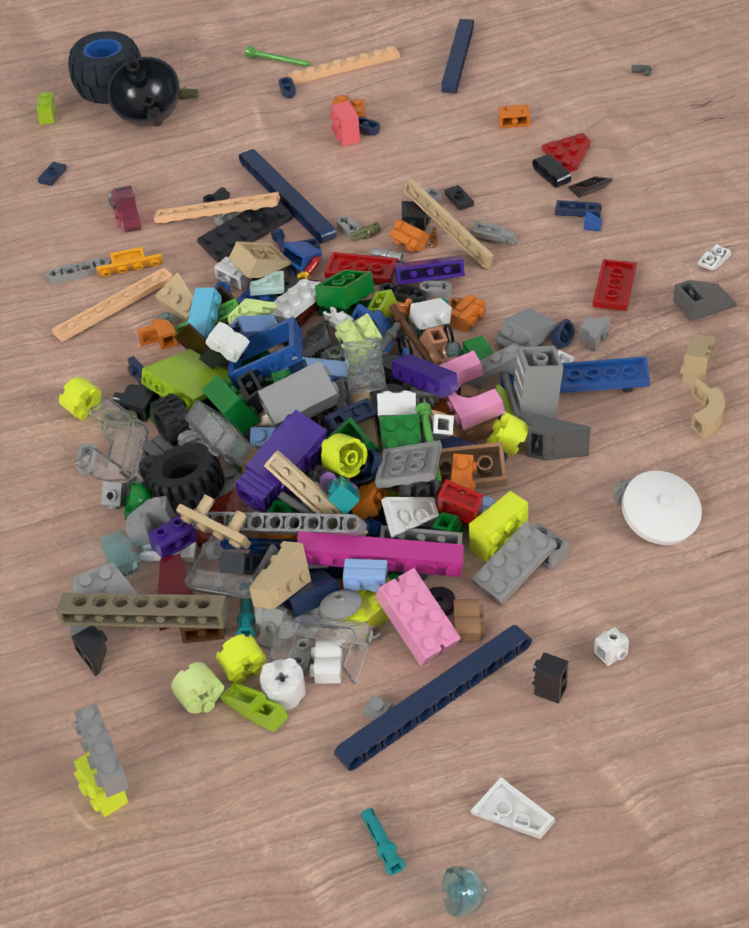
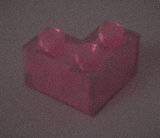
M132 186L112 189L114 196H111L113 206L116 205V209L113 210L118 228H122L123 234L142 230Z

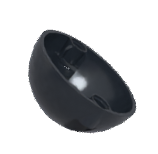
M139 57L124 63L112 75L107 89L108 101L114 112L124 121L136 126H160L173 113L180 95L179 80L174 69L165 61L154 57Z

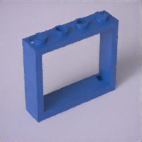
M294 316L248 337L247 339L250 343L237 362L229 360L228 377L234 387L239 390L241 388L236 379L249 369H252L257 376L261 374L265 378L271 375L272 372L280 371L302 361V330ZM289 340V346L241 367L242 361ZM295 354H296V356H297L298 358L292 360V357H294Z

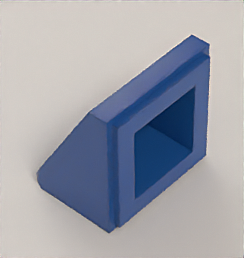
M586 211L584 230L600 231L602 219Z

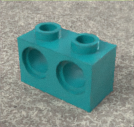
M342 476L338 479L334 478L327 486L329 488L327 490L328 500L344 514H348L360 500L359 490Z

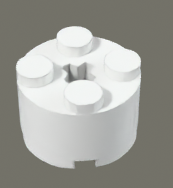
M292 658L281 659L263 665L260 674L262 693L265 694L267 700L283 705L285 710L299 705V701L305 697L306 689L303 670L296 663V660Z

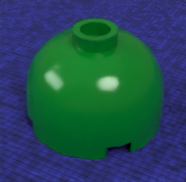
M130 482L128 490H131V492L126 497L124 520H127V516L145 501L152 499V492L146 485Z

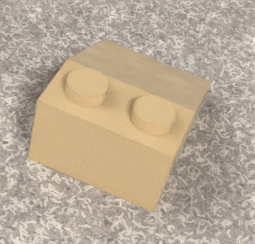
M237 241L228 258L234 263L233 265L243 272L245 277L250 279L264 277L292 263L272 243Z

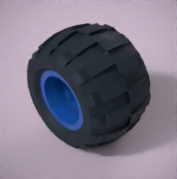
M102 31L84 36L73 44L74 46L70 49L68 67L71 81L83 99L98 104H109L107 89L112 75L127 61L141 57V53L133 39L127 35L114 31Z

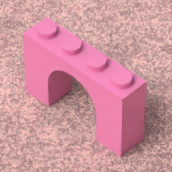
M474 351L439 365L457 373L458 388L462 384L484 375L481 362ZM495 388L470 398L461 397L456 394V391L452 395L442 397L447 399V407L450 412H454V420L457 425H461L463 431L505 412L503 401Z

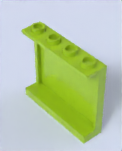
M191 349L142 368L141 384L162 397L171 393L175 394L183 402L188 413L191 415L194 414V404L208 398L202 389L216 375L222 380L226 378L233 385L228 377L227 370L220 366L213 370L199 360L200 354Z

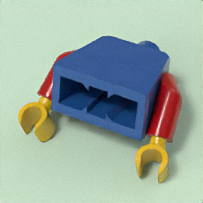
M305 241L284 242L283 248L280 250L292 262V266L301 272L304 271V273L298 274L299 281L308 279V275L311 276L320 264V257L322 256L320 248H315Z

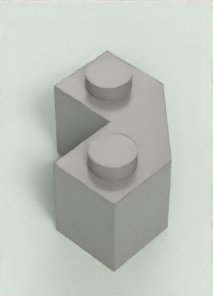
M167 496L148 499L127 516L125 531L133 547L150 544L148 533L174 519V511Z

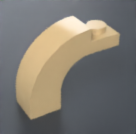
M697 379L693 381L691 395L705 408L693 414L691 428L704 439L716 432L721 426L724 417L725 398L717 386L710 389L707 384Z

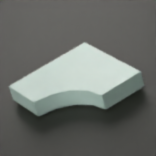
M275 271L264 276L262 279L250 282V296L284 293V271Z

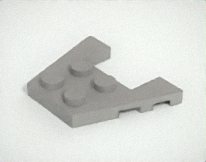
M113 563L73 576L72 593L138 594ZM71 626L70 634L73 636L89 626Z

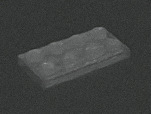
M379 337L343 343L349 395L387 389Z

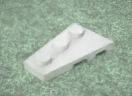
M385 497L381 500L391 538L439 516L434 497Z
M500 778L471 809V814L538 839H541L555 823L553 816L503 778Z

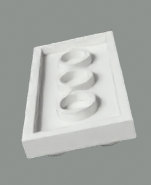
M308 279L300 280L274 301L277 309L271 315L274 314L277 322H282L293 316L296 318L317 301L315 286L321 282Z

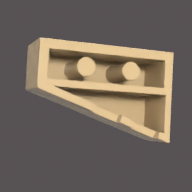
M693 334L692 339L688 341L687 352L685 351L684 363H682L680 374H683L682 382L693 384V381L700 379L705 383L714 352L716 337Z
M288 541L281 543V549L278 554L270 558V565L267 569H262L249 587L254 607L274 610L311 581L303 543Z

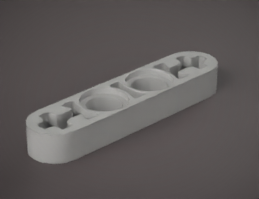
M102 257L50 269L47 271L46 277L48 283L59 284L98 275L96 267L108 265L110 260Z

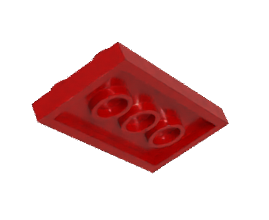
M332 252L324 271L325 278H330L342 270L372 271L373 283H391L395 272L394 264H397V258Z
M603 259L592 307L627 311L637 263Z

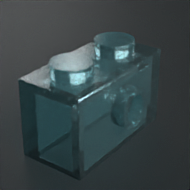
M122 530L99 538L101 549L108 564L113 563L124 577L138 571L137 563L140 562L136 551L132 552L130 548L132 547L131 540L128 536L124 535Z

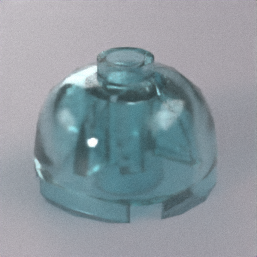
M453 866L445 871L442 888L443 892L447 891L448 900H444V904L448 913L455 917L467 916L476 912L481 907L487 894L486 884L482 881L480 875L474 869L465 866Z

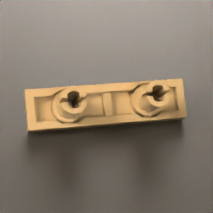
M205 494L196 509L192 510L182 504H179L176 511L181 515L180 519L190 525L193 522L197 524L196 527L201 531L207 533L209 530L213 532L212 535L221 541L224 538L229 540V544L237 549L243 547L248 550L251 545L247 537L239 533L247 519L244 513L237 510L229 525L224 526L206 516L215 500Z

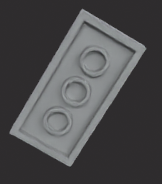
M525 521L471 580L503 605L555 550L557 544Z

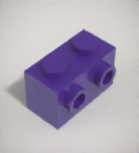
M181 515L148 533L150 546L161 558L172 556L197 542L195 528L192 524L189 525L180 519Z

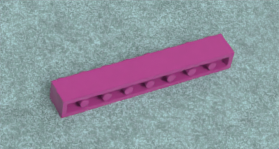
M298 532L297 543H303L307 564L344 567L345 559L387 560L388 571L408 572L415 568L419 574L461 577L462 544Z

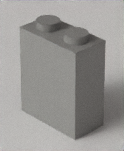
M528 308L504 318L501 335L524 347L537 346L552 339L558 322Z

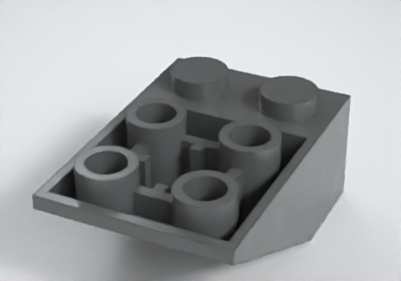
M688 280L675 284L673 302L691 321L737 306V303L719 284Z
M535 414L528 428L527 456L545 461L588 456L591 427Z

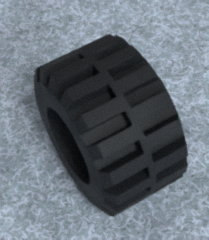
M171 393L150 404L153 422L165 440L169 439L172 444L177 443L180 433L186 430H193L189 413L183 402L175 394Z

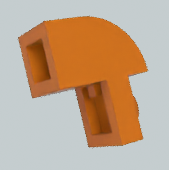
M154 319L152 320V325L137 329L141 346L158 342L163 350L178 345V341L174 338L176 331L172 323L167 320Z

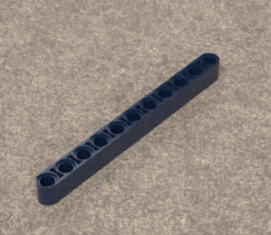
M255 149L239 154L241 165L269 193L279 192V202L293 214V217L314 238H318L320 244L337 237L333 225Z
M512 625L344 740L336 747L334 751L335 757L348 771L357 769L522 654L530 647L532 638L517 625Z

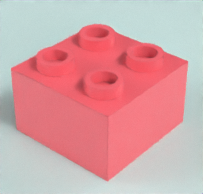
M350 102L333 104L332 111H330L333 121L331 129L336 134L337 141H340L342 146L360 143L359 118Z

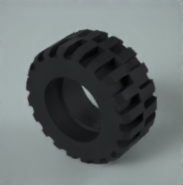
M184 443L182 446L176 445L172 449L165 450L162 455L160 454L156 457L155 461H152L146 478L153 497L167 496L173 511L178 513L176 509L179 504L192 510L196 509L204 494L212 499L216 498L225 482L224 472L217 454L212 448L199 443Z

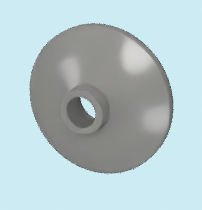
M348 589L334 591L321 601L320 610L326 618L334 620L344 619L355 614L360 609L362 599L356 591Z

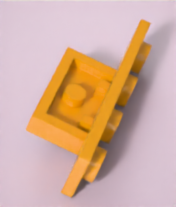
M142 247L110 253L112 264L98 266L96 270L98 277H108L111 274H123L130 270H141L148 266L156 267L163 263L162 254L145 257Z

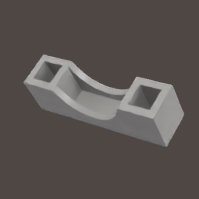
M516 342L480 360L484 375L464 384H470L481 389L484 381L497 372L507 371L512 376L515 375L518 347H520Z

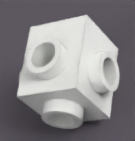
M614 627L609 631H604L595 639L594 653L609 666L617 660H622L626 657L629 640L624 633H621Z

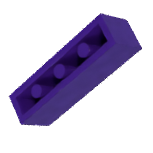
M461 255L394 264L397 284L465 276L464 259Z
M411 354L392 361V373L397 380L438 397H444L458 390L457 373Z

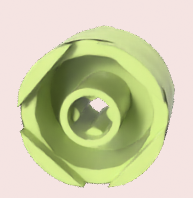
M192 663L188 665L190 667L185 672L181 670L175 676L171 689L174 696L189 713H200L203 711L208 713L214 709L215 702L224 690V685L204 663Z

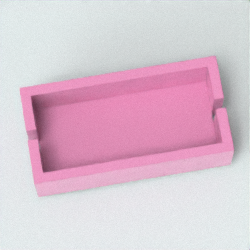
M415 568L400 575L397 580L393 579L379 587L375 595L376 599L420 666L427 664L437 658L438 655L444 654L458 644L461 637Z

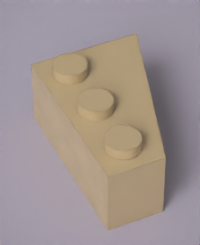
M177 272L154 296L163 308L181 321L186 322L189 318L193 294L179 272Z

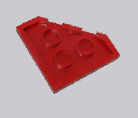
M584 133L576 134L543 144L542 151L553 157L569 172L578 170L580 162L586 155V150L590 147V140Z

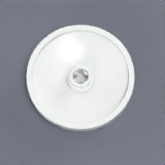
M648 471L639 474L631 480L622 496V512L630 528L643 539L655 544L674 545L681 543L695 532L701 521L702 508L696 492L685 480L669 472Z

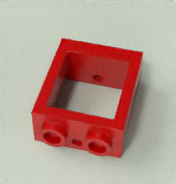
M446 479L437 497L438 512L456 515L462 523L469 525V523L481 515L484 495Z

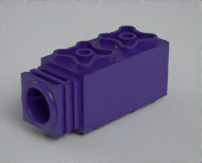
M298 410L288 414L283 423L274 429L266 443L245 464L247 470L236 481L238 497L254 510L266 513L274 499L282 501L278 498L282 491L291 495L292 491L266 469L264 465L279 450L306 475L308 472L313 471L316 464L321 460V445L327 439V430Z

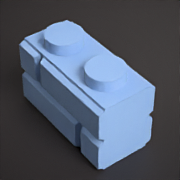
M345 559L343 572L344 589L377 592L379 587L387 583V560Z

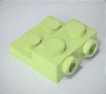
M246 298L228 315V323L231 325L238 316L271 315L277 309L276 303Z
M368 313L353 322L349 318L335 326L337 331L334 334L339 342L343 340L344 343L341 346L346 354L352 353L356 343L375 346L383 341V337Z

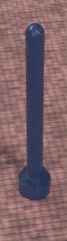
M275 228L271 232V237L274 242L278 243L281 250L284 245L285 234L281 228ZM292 265L286 266L289 275L297 277L294 267Z

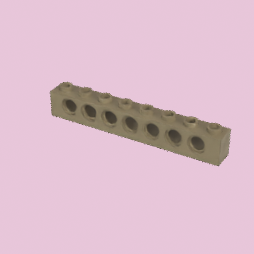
M63 593L56 612L62 626L224 629L229 608L226 595Z

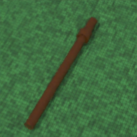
M395 304L390 305L389 309L395 316V321L401 324V327L421 357L426 361L434 363L407 323L405 315L399 311Z

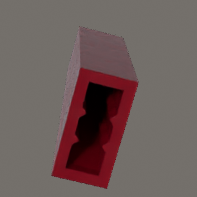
M180 553L160 559L158 594L194 595ZM159 627L160 631L169 629L166 627Z

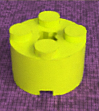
M78 376L68 381L63 387L65 389L63 395L60 394L59 396L60 405L80 420H85L91 411L98 410L102 405L100 389L84 377L80 378Z
M505 411L501 419H496L493 423L492 429L494 431L486 443L502 442L503 452L512 457L520 449L517 447L519 443L524 442L528 434L529 425Z
M338 433L322 442L321 460L324 469L347 478L359 474L361 465H365L367 460L366 446L360 440Z
M240 634L229 639L222 645L224 649L221 653L219 651L216 653V660L231 682L240 685L246 681V677L252 674H261L262 667L266 661V656L250 634L249 637Z

